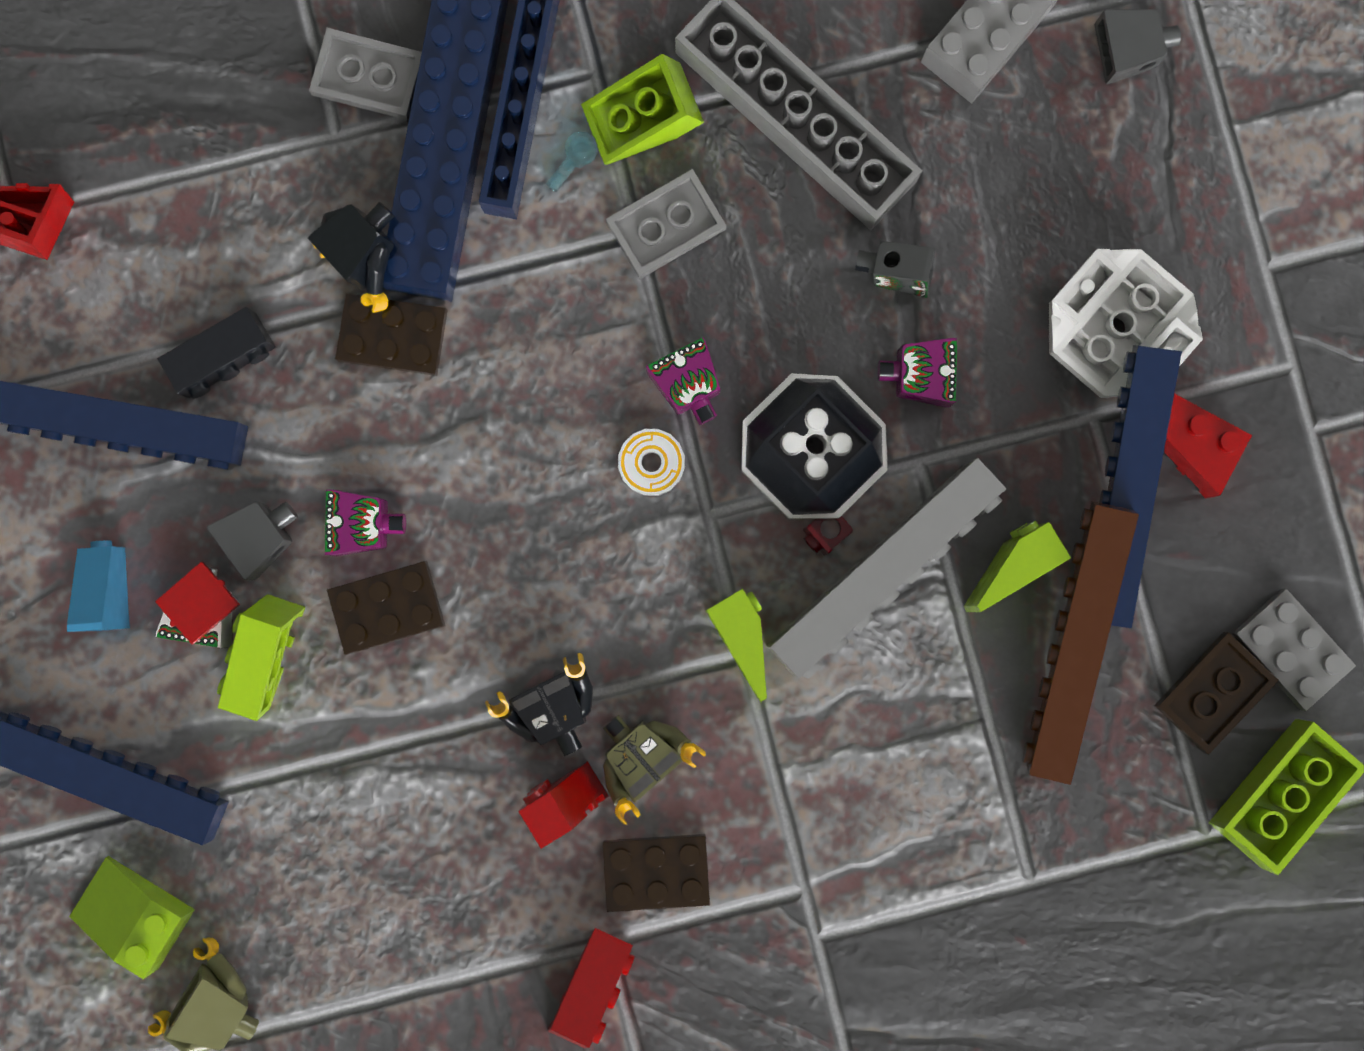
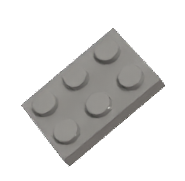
M326 28L309 92L312 96L409 120L422 52Z
M693 169L605 219L639 279L723 232L727 227Z
M1280 589L1232 633L1238 642L1279 680L1276 684L1302 711H1307L1356 667L1352 660L1287 589Z

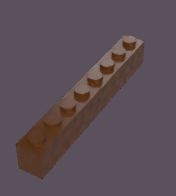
M1091 501L1090 509L1084 508L1082 512L1080 529L1084 530L1082 542L1075 543L1072 552L1071 563L1076 564L1073 577L1068 576L1066 578L1063 590V597L1068 599L1065 611L1059 610L1055 622V631H1059L1057 643L1050 644L1046 663L1050 664L1051 668L1048 678L1042 677L1038 696L1043 698L1040 710H1034L1031 719L1030 729L1035 731L1032 743L1026 742L1022 762L1027 763L1028 773L1031 776L1068 785L1072 783L1139 514L1134 510Z

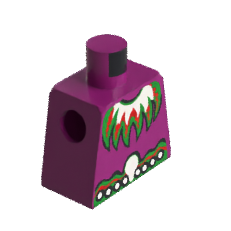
M704 337L645 366L649 378L677 415L691 409L699 425L705 424L717 417L709 400L719 395L721 389Z
M957 338L902 345L897 352V361L879 360L878 381H896V396L898 398L941 407H951L956 403Z
M326 490L325 555L342 556L384 549L387 547V534H405L406 515L388 513V502L386 500L348 492Z

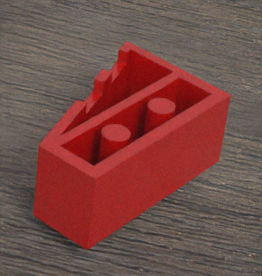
M16 183V186H0V245L48 260L73 207L74 200L60 184H49V187L29 186L27 183Z
M1174 393L1164 453L1177 465V470L1182 475H1186L1198 487V492L1205 499L1220 496L1252 435Z
M587 761L552 784L546 779L533 787L527 793V796L523 798L525 804L518 812L542 849L574 829L588 816L585 811L596 809L599 806L598 803L604 801L609 795Z

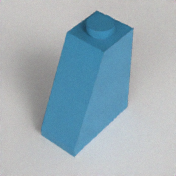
M111 540L91 541L90 548L77 549L67 619V632L130 628L125 547L112 546Z

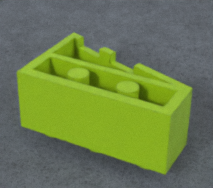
M267 594L246 611L237 615L232 629L236 633L234 644L229 647L225 656V663L228 664L227 672L220 680L217 694L221 695L218 704L219 709L254 721H258L270 709L284 670L280 666L285 646L291 648L295 637L289 635L293 621L297 617L303 616L305 606Z

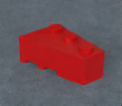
M597 928L592 930L568 988L560 1001L557 1013L550 1023L548 1032L583 1048H590L592 1042L599 1043L606 1027V1023L601 1021L606 1008H614L621 989L616 987L621 974L627 976L633 964L635 956L630 954L633 945Z

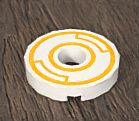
M643 429L633 433L623 443L618 454V469L623 481L632 491L642 495L659 496L671 491L680 482L685 469V455L680 443L671 434L660 429ZM650 453L657 454L661 458V466L654 472L646 471L642 466L643 457Z

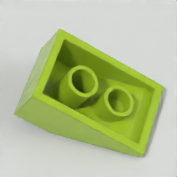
M664 54L657 56L581 104L602 160L606 165L675 140L704 123L681 63Z
M1035 520L1009 532L1012 538L1002 544L963 606L966 612L984 611L1071 559L1050 522L1038 524Z
M740 589L705 611L754 694L762 702L767 699L761 618L757 613L762 610V607L752 591L746 594L743 589Z
M107 856L69 917L114 962L138 977L145 979L160 968L195 909L110 856Z

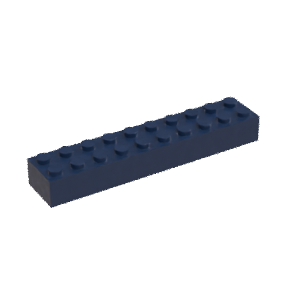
M508 0L431 1L393 201L392 213L395 217L389 222L387 237L394 243L384 275L383 287L387 291L450 302L453 300Z

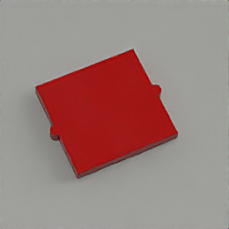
M200 562L155 601L171 620L170 625L177 627L191 645L198 642L240 605L224 586L225 581L219 580L204 562Z

